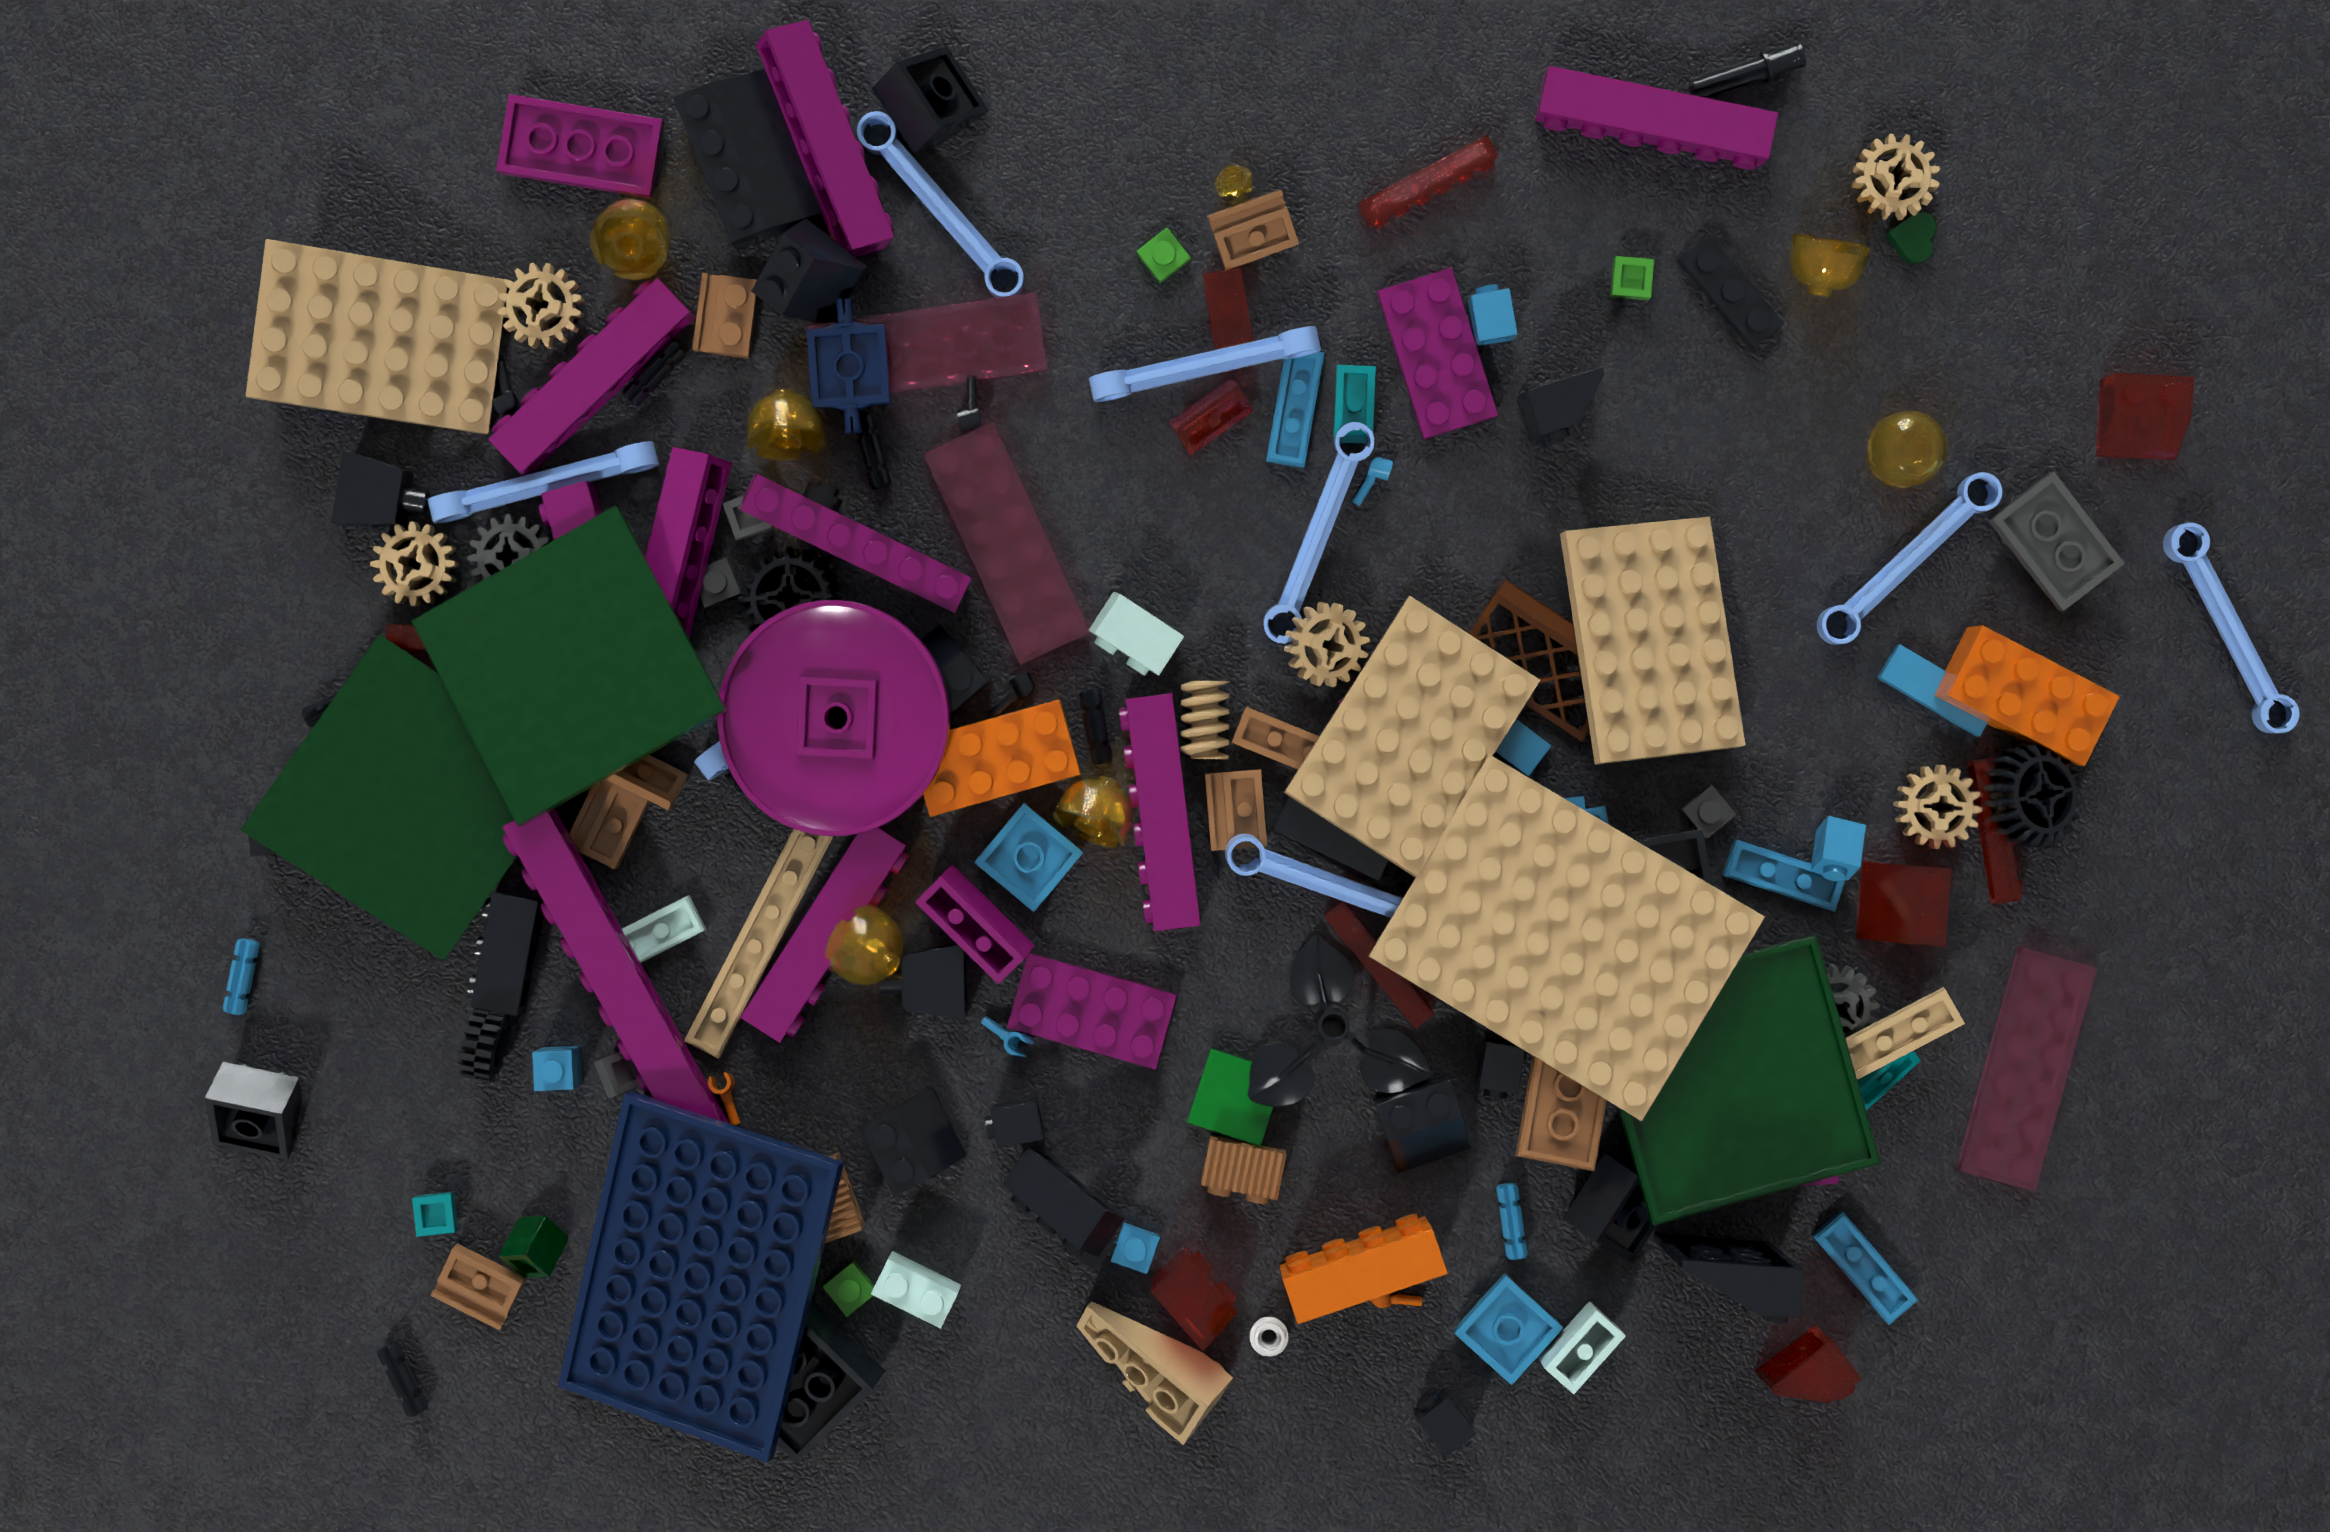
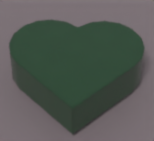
M1919 212L1917 215H1912L1885 235L1906 263L1918 265L1931 256L1933 244L1930 239L1936 232V222L1930 214Z

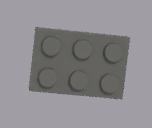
M2055 472L2047 474L1988 520L2058 612L2065 611L2125 564Z

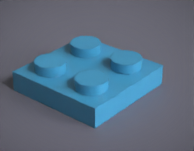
M1023 803L974 863L1034 912L1084 852L1026 803Z
M1504 1273L1453 1329V1332L1512 1385L1560 1333L1563 1326Z

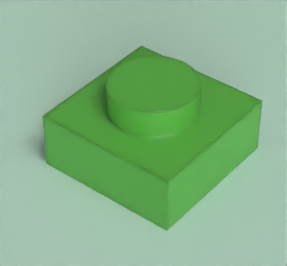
M1165 228L1137 250V255L1160 284L1191 261V257L1168 228Z
M1615 256L1612 265L1610 297L1649 300L1652 292L1654 259Z
M854 1260L827 1281L823 1288L847 1317L873 1296L871 1292L875 1285Z

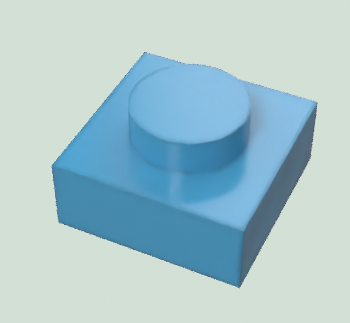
M1123 1223L1111 1262L1147 1274L1160 1235Z

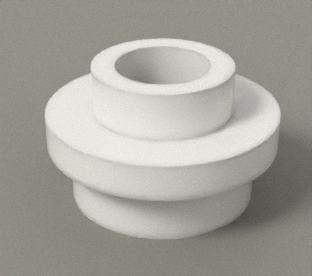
M1263 1317L1253 1324L1250 1330V1342L1257 1353L1263 1356H1275L1285 1349L1288 1343V1331L1281 1320L1275 1317ZM1265 1330H1273L1276 1333V1338L1271 1342L1264 1341L1261 1336Z

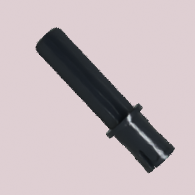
M1798 42L1768 54L1766 51H1761L1759 57L1692 78L1689 81L1690 94L1709 98L1764 79L1770 82L1773 80V76L1805 67L1806 58L1803 48Z

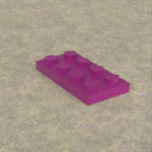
M508 94L496 171L504 175L652 199L665 122L659 118Z
M1452 267L1377 291V297L1422 439L1432 438L1497 417L1496 406Z
M1029 952L1007 1028L1156 1070L1177 994Z

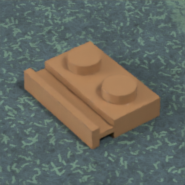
M1280 189L1207 215L1226 271L1299 245L1282 190Z
M702 273L693 351L750 359L758 296L751 292L757 280Z
M1261 769L1205 774L1211 851L1225 850L1230 839L1238 834H1251L1261 842L1263 847H1267ZM1243 841L1238 843L1234 849L1258 847L1251 843V841Z
M606 779L591 787L569 833L578 851L613 869H618L650 801Z
M457 1243L449 1254L431 1296L501 1330L516 1302L526 1277Z

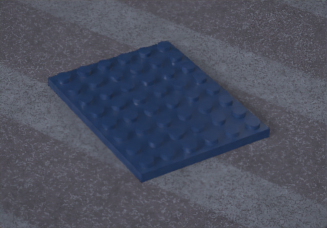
M632 1091L624 1094L558 1387L768 1463L774 1458L844 1162Z

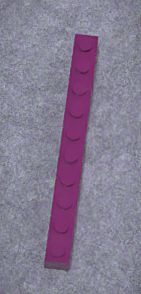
M553 808L523 826H518L515 820L504 825L502 828L506 834L502 837L508 851L513 856L518 854L525 867L522 870V875L531 890H538L544 901L541 904V909L546 919L552 925L556 923L563 935L560 938L562 948L570 959L576 958L582 969L579 972L581 982L589 993L594 991L601 1005L598 1006V1011L601 1018L608 1027L613 1025L620 1037L617 1040L620 1052L627 1061L632 1059L639 1071L636 1074V1079L642 1091L646 1095L651 1093L656 1100L730 1124L556 809Z

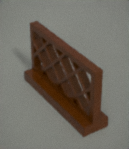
M1504 578L1468 633L1478 640L1489 638L1490 646L1495 651L1493 637L1516 633L1520 654L1506 658L1510 661L1521 659L1523 669L1527 672L1526 658L1548 654L1552 675L1538 679H1540L1539 683L1554 681L1558 702L1541 705L1533 699V694H1531L1525 705L1582 742L1590 731L1588 718L1581 728L1577 729L1566 721L1563 706L1585 702V696L1562 701L1558 679L1581 676L1574 624ZM1498 603L1512 612L1514 628L1492 632L1489 616ZM1517 616L1528 622L1529 625L1519 626ZM1486 622L1488 633L1477 635ZM1536 628L1543 632L1547 649L1524 653L1520 632ZM1550 638L1554 639L1562 646L1551 647ZM1564 650L1572 651L1577 655L1579 670L1557 674L1553 653ZM1559 707L1560 717L1548 709Z

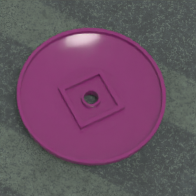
M843 600L807 602L791 607L771 617L755 629L737 650L727 668L719 694L728 710L717 716L719 740L725 761L735 781L746 796L768 816L783 825L809 834L822 836L853 835L873 830L899 817L916 803L932 783L940 768L948 743L950 729L948 694L941 672L931 653L922 641L899 620L884 611L857 602ZM835 706L843 708L847 714V722L841 729L834 728L828 719L830 710Z

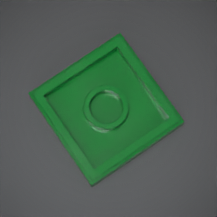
M1210 1048L1187 1123L1261 1146L1273 1107L1257 1104L1248 1098L1252 1061Z

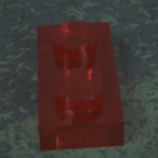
M1241 268L1203 274L1214 350L1252 342L1253 338Z
M1230 378L1172 419L1169 424L1185 450L1192 455L1253 412V409L1239 385L1233 378Z

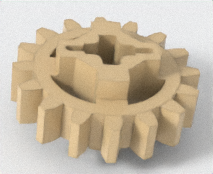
M1889 134L1885 139L1884 145L1878 138L1875 139L1870 145L1871 151L1864 149L1859 155L1862 162L1856 163L1852 170L1853 173L1860 175V177L1853 181L1852 188H1862L1863 191L1857 198V201L1864 202L1868 200L1871 204L1867 212L1870 214L1877 208L1881 209L1883 220H1886L1891 212H1895L1898 221L1903 220L1907 214V209L1913 216L1917 215L1921 210V204L1927 206L1933 199L1929 192H1934L1939 187V182L1931 179L1940 171L1939 166L1929 165V162L1935 156L1934 152L1923 154L1921 149L1924 142L1921 140L1915 146L1909 144L1910 135L1905 134L1900 142H1896L1894 134ZM1893 154L1892 158L1888 161L1879 160L1878 163L1875 162L1882 156ZM1897 166V179L1900 183L1894 189V175L1891 172ZM1913 191L1917 192L1908 199L1899 200L1900 195L1903 193L1912 194Z
M530 263L528 274L517 268L515 273L518 280L512 282L505 279L504 284L510 289L508 294H498V298L506 303V307L499 309L498 314L509 318L503 327L509 332L517 329L514 339L522 343L528 337L529 346L535 349L539 346L540 340L548 349L553 348V339L558 338L565 344L568 342L565 332L569 329L577 333L579 330L573 324L574 318L581 319L585 315L576 309V305L585 302L584 297L573 294L579 288L578 283L574 280L566 282L569 274L563 269H560L554 275V267L549 263L545 264L543 271H540L536 264ZM534 283L532 288L522 293L526 287ZM555 284L562 290L566 303L556 298L557 289ZM544 300L548 303L547 309L542 308L539 312L534 309L536 303L542 304ZM517 309L524 311L527 315V328L519 319ZM561 319L557 325L548 329L550 324Z
M410 522L407 531L402 525L397 524L394 526L395 536L386 533L381 535L386 543L384 547H373V550L380 554L379 560L370 562V566L380 569V573L373 580L377 583H386L382 590L384 595L391 596L396 592V603L404 604L409 597L411 606L420 607L421 598L423 597L426 603L434 604V593L437 592L446 596L448 591L444 587V583L446 581L456 582L457 580L453 575L449 574L450 569L459 567L458 562L452 561L449 558L457 550L454 546L443 545L448 538L446 534L440 532L433 536L435 532L434 526L426 524L421 531L419 523ZM411 540L408 547L397 550L402 543ZM434 549L438 555L439 566L436 565L432 556ZM411 558L421 563L419 570L409 566ZM391 563H393L398 574L396 580L392 574ZM429 578L433 579L426 587L415 590V588L419 587L420 582Z
M1318 602L1317 612L1313 608L1306 606L1303 608L1304 619L1297 617L1292 619L1293 623L1297 626L1296 630L1286 631L1285 633L1286 636L1293 639L1291 645L1284 647V651L1293 653L1295 656L1288 662L1289 666L1293 668L1301 667L1297 676L1305 680L1310 678V683L1321 686L1324 681L1327 686L1336 687L1337 677L1344 682L1350 681L1348 671L1351 669L1360 672L1361 670L1360 665L1356 662L1358 657H1368V653L1361 650V645L1369 642V637L1359 634L1366 625L1360 621L1352 622L1356 612L1349 609L1343 612V605L1333 603L1329 607L1328 603ZM1319 622L1318 627H1316V628H1314L1313 630L1310 631V629H1311L1316 623ZM1344 630L1347 632L1348 641L1344 635ZM1324 640L1331 641L1329 649L1322 647ZM1305 647L1310 654L1309 660L1305 653ZM1343 658V660L1335 666V663Z
M1936 765L1933 774L1930 767L1924 766L1920 768L1921 777L1915 774H1908L1906 776L1911 784L1909 787L1898 786L1897 790L1904 795L1903 801L1893 802V806L1902 808L1903 814L1898 815L1895 820L1896 822L1907 823L1908 826L1902 832L1905 836L1917 834L1915 844L1924 845L1929 839V846L1932 849H1939L1942 841L1946 847L1952 848L1955 847V836L1961 840L1969 838L1965 830L1966 827L1977 828L1978 823L1972 819V814L1982 812V808L1973 806V800L1981 795L1980 792H1969L1968 788L1973 782L1971 778L1959 780L1961 770L1951 769L1946 775L1945 765ZM1927 784V791L1917 799L1916 795ZM1951 786L1958 793L1961 802H1959L1951 793ZM1938 802L1943 803L1945 806H1951V809L1935 811L1932 808H1924V804ZM1914 812H1917L1924 820V828L1917 821ZM1957 815H1960L1957 822L1948 829L1949 822Z

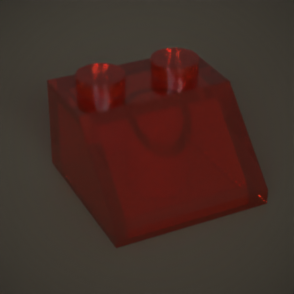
M2115 373L2100 379L2096 456L2175 460L2192 418L2194 377Z
M1862 861L1856 938L1946 947L1951 869Z
M1185 1247L1151 1277V1292L1198 1347L1204 1351L1238 1313L1237 1305L1234 1303L1238 1297L1224 1280L1218 1284L1209 1274V1271L1213 1268L1199 1251L1192 1254Z
M1815 1325L1754 1370L1757 1377L1775 1395L1828 1403L1835 1399L1842 1400L1848 1397L1855 1390V1384L1862 1379L1835 1342Z

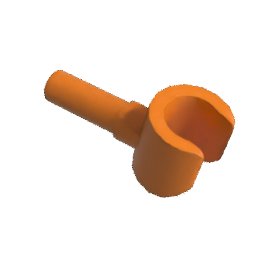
M724 1072L727 1085L724 1089L719 1090L714 1076H710L708 1086L713 1093L720 1094L730 1124H739L740 1120L731 1093L735 1086V1079L731 1074Z
M1387 1294L1369 1301L1378 1308H1386L1391 1306V1304L1422 1306L1423 1299L1420 1296Z

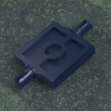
M842 299L836 300L838 323L827 328L806 329L812 408H836L844 411L845 434H853V428L855 434L862 433L860 423L861 409L870 405L891 404L886 325H863L853 322L852 299H845V312L844 301Z

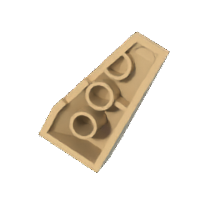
M1091 1302L1086 1307L1077 1324V1328L1105 1362L1115 1363L1124 1373L1126 1379L1123 1381V1384L1131 1392L1137 1389L1147 1401L1149 1406L1145 1410L1151 1418L1182 1445L1188 1441L1233 1379L1219 1363L1210 1359L1203 1352L1097 1303Z

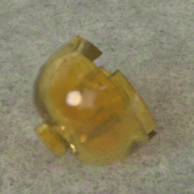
M619 200L613 202L599 214L590 232V247L596 260L602 266L605 263L608 267L615 270L614 275L630 280L645 279L654 275L663 266L671 247V230L666 218L655 206L644 200Z
M1793 233L1789 249L1791 272L1799 282L1809 285L1808 293L1831 297L1832 290H1845L1856 284L1867 265L1870 247L1838 239H1815L1814 235Z
M779 389L763 397L752 407L748 415L747 447L750 450L752 447L757 448V455L762 458L772 460L801 459L798 451L811 449V455L818 453L825 445V429L822 414L817 408L812 407L810 399L790 389Z
M1915 410L1898 411L1880 420L1870 431L1866 456L1873 474L1883 483L1893 487L1914 488L1933 479L1943 467L1948 453L1947 436L1941 425L1930 415Z
M1100 776L1098 780H1079L1065 790L1057 803L1053 816L1054 820L1065 830L1068 829L1069 824L1081 830L1077 837L1098 846L1116 848L1118 842H1120L1121 846L1125 845L1133 823V810L1128 797L1119 789L1120 784L1111 778Z
M867 905L855 909L853 912L857 916L853 917L849 922L844 919L839 922L828 940L825 951L826 958L831 961L829 968L848 982L866 986L876 984L892 975L900 964L904 949V938L896 922L880 908Z

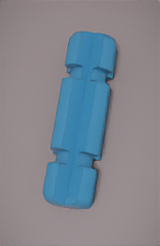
M243 938L236 941L234 955H237V958L232 960L226 989L229 991V995L225 996L223 1011L229 1014L241 1015L247 1010L249 999L245 997L251 991L256 966L253 958L258 957L260 947L259 942Z
M1503 1183L1498 1185L1496 1190L1498 1201L1502 1203V1206H1499L1503 1237L1507 1239V1242L1504 1243L1506 1256L1510 1260L1523 1259L1527 1257L1528 1252L1526 1242L1522 1239L1525 1236L1521 1205L1517 1203V1200H1520L1518 1186L1515 1183Z

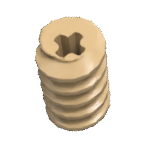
M1190 681L1181 685V690L1192 694L1191 697L1181 700V706L1191 709L1192 712L1181 716V721L1190 724L1191 728L1181 731L1180 736L1191 740V743L1180 747V752L1191 756V759H1229V755L1218 752V748L1229 745L1228 739L1218 736V733L1229 729V724L1218 720V717L1229 714V709L1218 705V702L1229 698V693L1219 690V686L1230 683V681Z

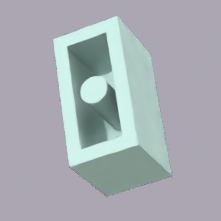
M1116 592L1112 593L1088 630L1097 636L1094 641L1097 646L1114 655L1116 650L1127 655L1129 659L1126 664L1144 676L1148 671L1160 675L1184 638L1182 634Z
M892 1251L871 1295L941 1329L958 1295L961 1284Z
M1589 1301L1538 1359L1544 1369L1571 1393L1575 1394L1626 1335L1612 1320Z

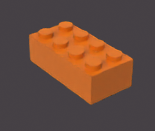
M1983 625L1966 628L1934 695L2023 743L2037 744L2050 748L2051 752L2060 754L2063 759L2070 760L2071 766L2086 765L2120 697Z
M1058 699L949 730L948 743L940 768L932 783L923 794L929 816L940 815L1081 775L1061 700Z
M1410 1214L1395 1221L1396 1226L1385 1230H1381L1380 1226L1371 1227L1359 1232L1360 1238L1346 1243L1343 1238L1323 1244V1250L1308 1255L1307 1251H1301L1285 1258L1286 1263L1279 1266L1297 1323L1301 1324L1448 1274L1436 1237L1425 1216L1418 1218L1417 1214Z

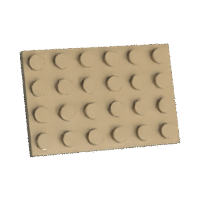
M266 239L246 398L488 435L503 316L498 314V310L505 307V302L498 298V294H506L507 286L504 284L505 279Z
M1710 517L1562 532L1560 537L1595 765L1745 746Z
M1409 596L1284 793L1416 877L1439 843L1441 834L1489 754L1491 756L1494 755L1540 682V679Z

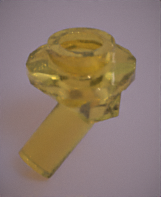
M1231 165L1224 168L1214 181L1220 196H1230L1231 207L1246 202L1245 193L1251 192L1253 188L1251 171L1239 165Z

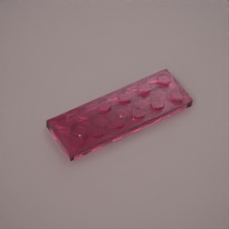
M1036 292L853 319V322L863 325H886L891 394L967 383V375H976V382L1048 371ZM838 321L808 325L806 329L827 328L838 323Z
M994 422L924 453L925 460L1020 665L1090 634L1091 632L1088 631L1089 628Z
M2018 947L1956 1169L2027 1190H2036L2097 968Z

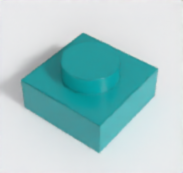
M455 1192L419 1195L412 1198L416 1237L455 1233L459 1230Z

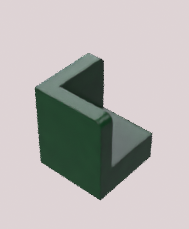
M547 1216L520 1217L499 1257L518 1274L526 1278L550 1277L568 1242V1236Z

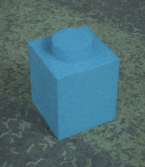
M1497 284L1476 288V294L1471 295L1467 300L1471 329L1476 346L1512 341L1518 334L1510 289L1499 290Z
M1828 816L1816 829L1810 872L1822 874L1825 879L1830 881H1848L1861 867L1866 825Z
M581 1046L542 1047L532 1052L534 1091L572 1090L583 1084Z

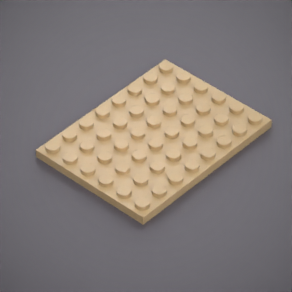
M1489 754L1441 834L1439 843L1418 876L1414 879L1369 957L1642 1121L1765 916Z

